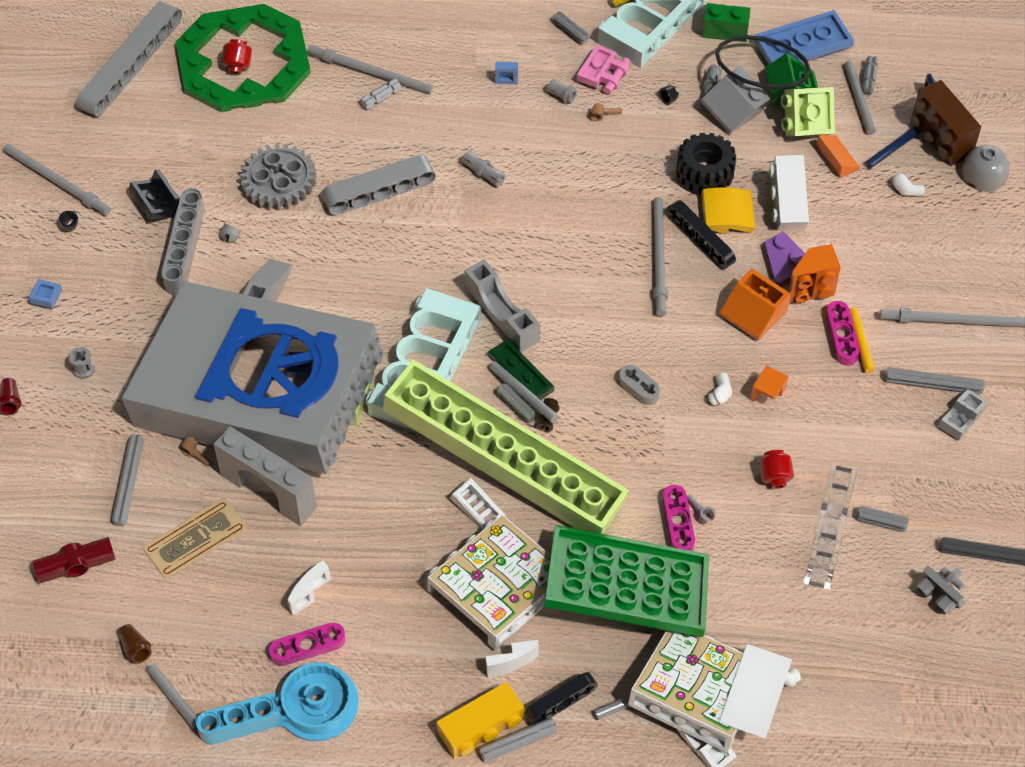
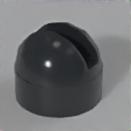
M673 85L664 86L659 90V97L666 105L678 99L679 92L676 91V87Z
M73 211L62 212L59 216L60 227L65 231L76 229L78 225L77 214Z

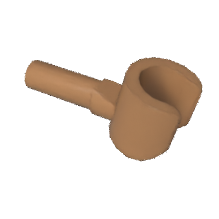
M596 103L592 107L590 118L593 121H601L603 114H622V108H604L602 104Z
M187 436L182 443L183 454L186 456L193 455L207 466H210L212 461L196 449L198 445L197 440Z

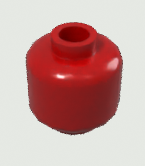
M230 39L229 43H225L223 46L222 65L227 67L230 73L241 74L242 70L250 67L252 48L244 40Z
M784 450L767 451L764 453V457L759 460L762 482L771 485L772 489L784 488L787 486V482L794 478L791 456L784 453Z

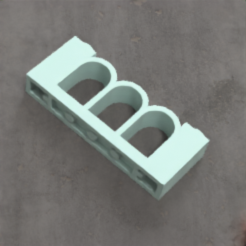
M635 0V3L624 4L618 9L617 17L611 16L599 25L597 30L598 44L617 52V55L622 58H628L631 63L641 68L707 0ZM655 3L671 13L665 17L644 4ZM637 21L653 31L646 35L626 22Z
M426 288L423 296H419L416 301L415 310L417 312L411 317L410 335L401 339L397 344V362L386 367L382 375V384L377 383L375 389L370 391L366 398L369 416L415 432L417 431L383 411L384 395L390 389L392 382L398 379L410 363L405 359L406 355L413 352H422L443 359L438 371L430 370L450 382L481 321L480 305ZM425 326H436L454 332L456 335L452 343L449 344L422 335L418 331Z

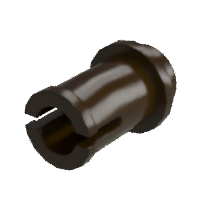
M553 398L544 399L543 402L555 413L559 412L560 407L557 400ZM540 414L537 428L543 431L545 422H547L546 432L552 431L554 423H551Z

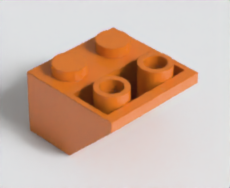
M832 244L809 248L792 272L789 293L791 294L789 304L804 303L818 298L826 299L835 295L841 266Z
M751 268L735 285L721 309L720 315L759 341L788 311L791 294Z

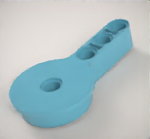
M322 662L308 663L295 669L287 677L279 690L277 698L275 692L205 711L198 716L196 726L201 740L209 745L275 727L285 728L292 735L306 741H326L342 734L354 721L359 706L358 692L351 678L339 668ZM316 695L323 696L321 700H311ZM262 710L270 711L265 716L258 715V713ZM236 717L243 718L239 723L231 722ZM208 725H216L213 730H204Z

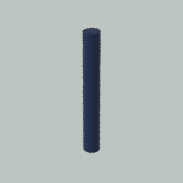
M916 126L908 130L865 162L866 167L872 169L919 135L920 130Z

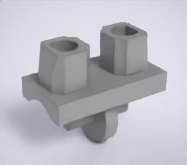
M927 565L923 570L924 576L916 586L917 589L927 598L936 588L941 591L943 595L935 602V605L945 614L956 606L961 608L965 604V601H963L964 597L952 585L959 590L963 588L965 584L959 580L962 571L956 568L950 572L946 567H943L940 573L945 577L944 580Z

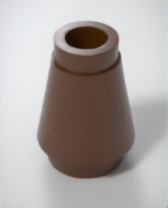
M131 624L122 626L118 634L127 658L134 663L146 661L152 653L151 643Z

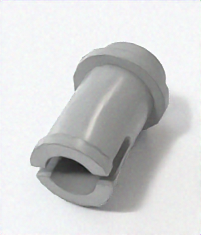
M552 79L547 86L548 93L562 98L565 103L573 102L577 96V90L574 89V86L564 85L555 79Z

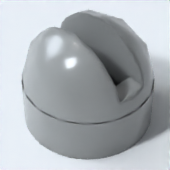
M224 223L221 229V237L225 241L229 236L228 241L231 243L238 239L242 230Z

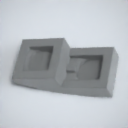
M967 389L956 400L953 408L941 419L938 427L960 440L988 406L989 401Z

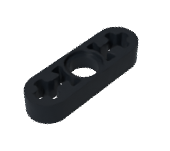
M585 672L534 702L526 709L525 716L532 725L551 718L591 694L598 686V683L590 672Z

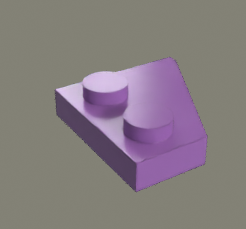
M782 231L764 243L765 254L769 259L770 272L772 271L774 283L780 287L791 281L793 270L805 254Z

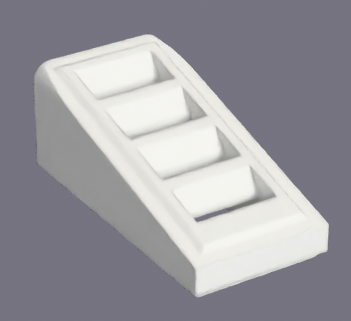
M472 478L460 486L450 497L482 529L487 524L484 518L490 512L495 514L490 520H496L501 514L505 516L502 510ZM468 492H471L473 495L465 500L463 497ZM477 498L480 502L472 508L470 504ZM485 505L487 509L479 515L477 511Z

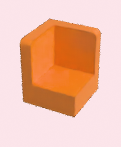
M766 365L752 386L750 399L756 401L759 394H763L771 399H775L777 395L782 396L786 390L788 375Z

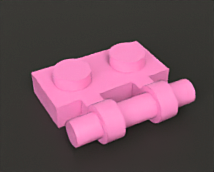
M596 45L577 73V81L595 88L600 83H604L603 91L606 94H610L620 84V78L628 72V66L631 61L626 57L622 61L616 60L617 52ZM609 69L614 70L612 75L607 73Z

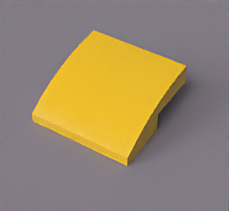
M707 188L701 191L704 223L712 231L724 234L729 229L747 233L753 232L755 220L752 192L750 190Z

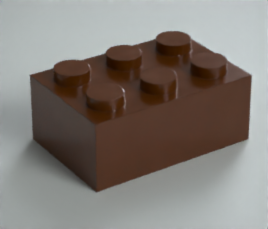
M942 80L918 90L911 118L913 125L923 133L927 142L934 146L939 156L950 166L964 161L969 151L976 148L982 126Z

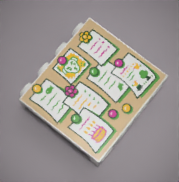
M501 514L496 520H490L485 525L483 531L477 536H471L463 548L452 552L444 564L440 567L436 566L430 571L427 591L431 593L436 589L488 635V645L496 650L544 608L550 554Z
M666 630L631 689L628 705L728 753L738 729L719 723L743 653L714 640L710 636L704 635L699 637Z

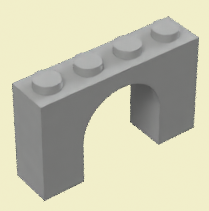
M231 426L214 443L220 474L231 483L241 488L255 474L277 496L280 513L299 526H302L317 509L313 481L310 475Z

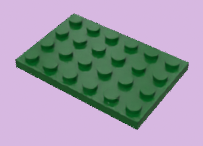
M555 525L544 607L703 637L706 630L709 554Z

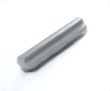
M548 718L483 745L479 748L480 756L484 762H488L557 732L556 723L552 718Z

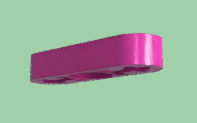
M833 301L828 305L826 319L835 356L840 364L846 366L853 365L858 359L859 346L850 309L845 302ZM834 311H838L841 314L840 321H838V315ZM838 329H845L849 332V335L841 337L836 331ZM845 345H847L848 353L851 354L850 356H848L847 353L844 352Z
M670 485L663 492V507L671 547L693 551L695 536L686 491L679 485ZM672 494L678 498V507H674V501L671 498ZM676 515H680L686 519V522L682 525H677L671 519ZM684 532L683 537L687 546H682L679 542L680 533Z
M328 623L273 641L269 647L271 661L277 666H286L340 649L346 641L345 630L338 623ZM331 632H334L335 635H337L336 640L332 641V638L330 637ZM320 635L323 640V645H320L318 636ZM305 639H312L315 642L314 647L309 650L302 649L300 644ZM294 643L296 646L297 653H294L292 648V644ZM283 648L285 656H280L278 649Z

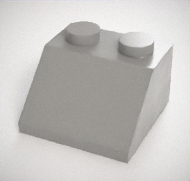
M741 66L732 71L745 79L754 81ZM727 74L700 101L728 133L731 134L760 114L770 98L760 87L743 83Z

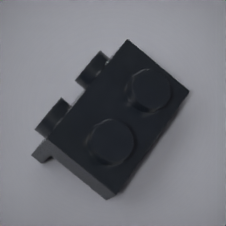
M159 169L154 170L150 180L130 183L129 191L149 220L175 216L180 201L179 196Z

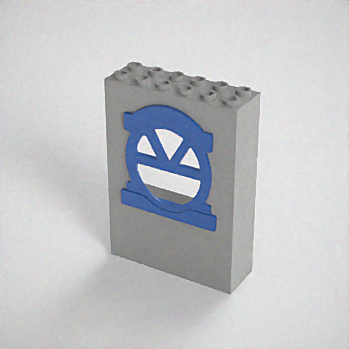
M184 281L122 396V400L134 427L182 439L190 436L197 440L198 443L214 446L219 437L231 426L295 467L327 474L330 465H334L339 446L345 442L349 424H352L355 420L356 409L364 400L365 389L373 381L374 370L383 358V350H381L379 335H377L375 324ZM275 334L281 336L252 395L238 388L233 382L231 374L247 342L264 335ZM292 339L301 341L309 349L308 352L285 356ZM313 362V369L309 378L299 388L279 370ZM273 378L288 392V394L283 396L264 397Z

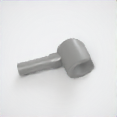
M691 494L687 496V500L699 513V523L703 525L707 523V519L703 514L709 515L714 520L715 510L712 507H703Z

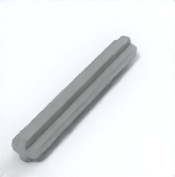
M888 367L885 373V381L962 392L970 389L977 394H982L985 388V381L983 379Z
M132 434L129 437L112 515L113 524L116 526H124L127 523L144 442L141 435Z

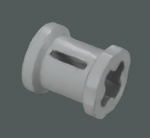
M77 347L69 353V361L73 365V374L77 378L85 379L93 375L95 366L91 361V353L87 348Z

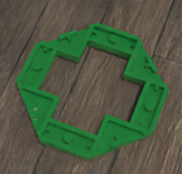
M266 4L203 13L176 41L185 94L219 112L231 111L230 108L243 106L244 109L262 106L263 102L275 101V103L285 102L311 73L300 21ZM251 24H254L283 38L274 48V54L288 61V63L266 87L246 78L233 92L203 77L212 66V60L198 52L220 29L240 37Z

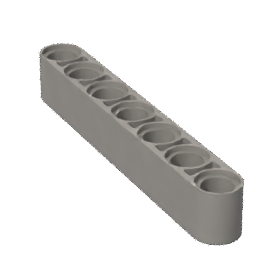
M162 1L158 2L80 92L76 101L77 108L100 117L178 26L182 18L181 9Z

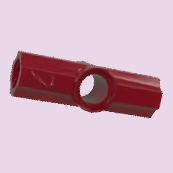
M106 537L84 545L69 543L64 545L59 550V553L33 560L32 564L38 582L43 583L65 575L74 578L87 573L90 567L115 560L116 558L110 539Z

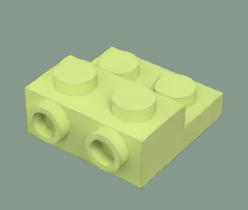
M834 87L785 89V94L781 97V105L785 108V118L782 119L781 125L783 131H786V136L835 133Z

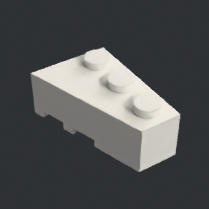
M804 155L775 156L773 164L769 165L771 200L774 202L772 212L773 223L777 224V231L806 230L809 223Z

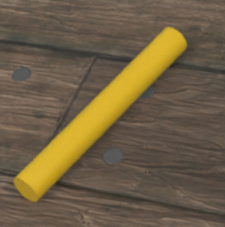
M851 308V318L865 373H872L874 366L858 309Z

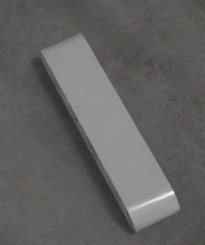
M417 155L330 184L322 190L321 195L332 215H340L429 185L435 180L436 174L427 156Z
M195 188L186 189L181 194L162 268L164 287L166 292L171 295H177L183 282H188L205 212L202 194Z

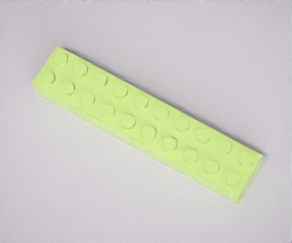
M415 360L409 363L384 395L383 411L576 529L604 534L625 504L629 492L628 489Z

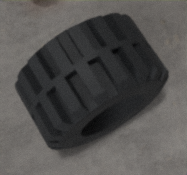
M705 132L700 133L699 136L694 134L690 136V139L686 138L683 141V145H680L676 174L680 184H685V189L688 191L692 189L693 193L698 194L703 189L726 188V186H730L732 183L736 165L735 148L731 146L729 140L724 141V137L721 135L718 137L714 136L715 133L706 135ZM706 162V163H711V164H713V165H703V164H700V163Z

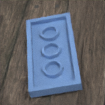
M835 10L754 35L782 41L797 49L807 60L847 49L854 45V39ZM754 40L769 65L785 53H788L801 63L803 62L795 53L780 45Z

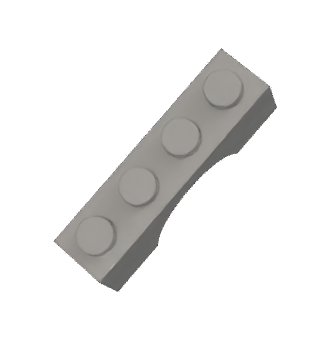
M485 259L464 270L465 288L520 352L540 341V323L527 308L521 310L511 302L501 285L498 274Z

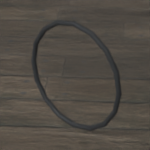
M743 35L731 37L721 42L715 51L718 65L728 75L743 83L760 88L786 89L797 87L807 81L811 72L808 60L797 49L782 41L764 36ZM745 39L766 41L780 45L795 53L804 62L807 71L804 77L795 83L784 85L762 84L745 79L730 71L722 63L719 53L723 46L732 41Z

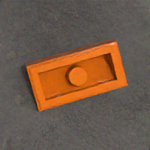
M819 135L817 137V148L839 177L860 170L859 165L836 135Z

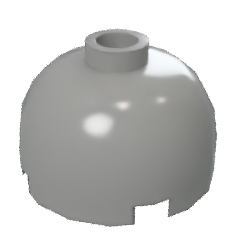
M993 145L977 146L969 151L965 157L961 175L967 184L970 182L975 186L974 189L978 191H995L1007 181L1009 161L1000 148Z

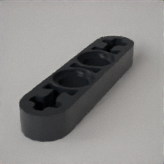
M677 200L667 207L671 219L720 268L726 269L736 262L735 254L731 248L683 201Z

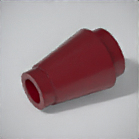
M4 378L0 386V412L5 415H12L18 412L22 403L16 380Z

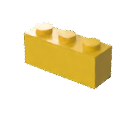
M506 681L436 722L437 733L454 759L460 755L466 756L473 752L477 745L484 741L488 743L494 740L503 730L517 727L522 722V719H524V706Z

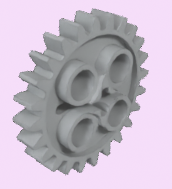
M276 143L275 149L267 145L266 151L258 148V155L251 153V160L245 159V166L241 167L242 174H240L242 189L245 190L247 197L251 196L253 203L259 200L261 207L268 203L269 209L274 204H277L278 209H281L282 204H286L290 208V202L292 201L299 204V197L307 199L306 192L312 193V186L316 185L315 164L311 162L310 155L305 156L304 150L298 152L297 146L290 150L288 144L280 148L279 144Z

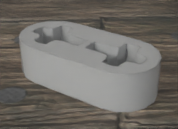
M633 365L624 366L620 370L619 384L624 390L645 405H652L658 401L659 385L642 370ZM626 376H628V377L635 376V378H634V380H633L632 378H629V379L627 380V379H626ZM644 390H645L646 392H649L650 390H652V391H653V394L647 393V394L645 395V394H644Z

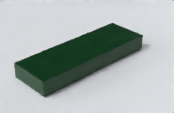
M508 339L488 351L489 357L493 361L500 364L540 400L554 392V385Z

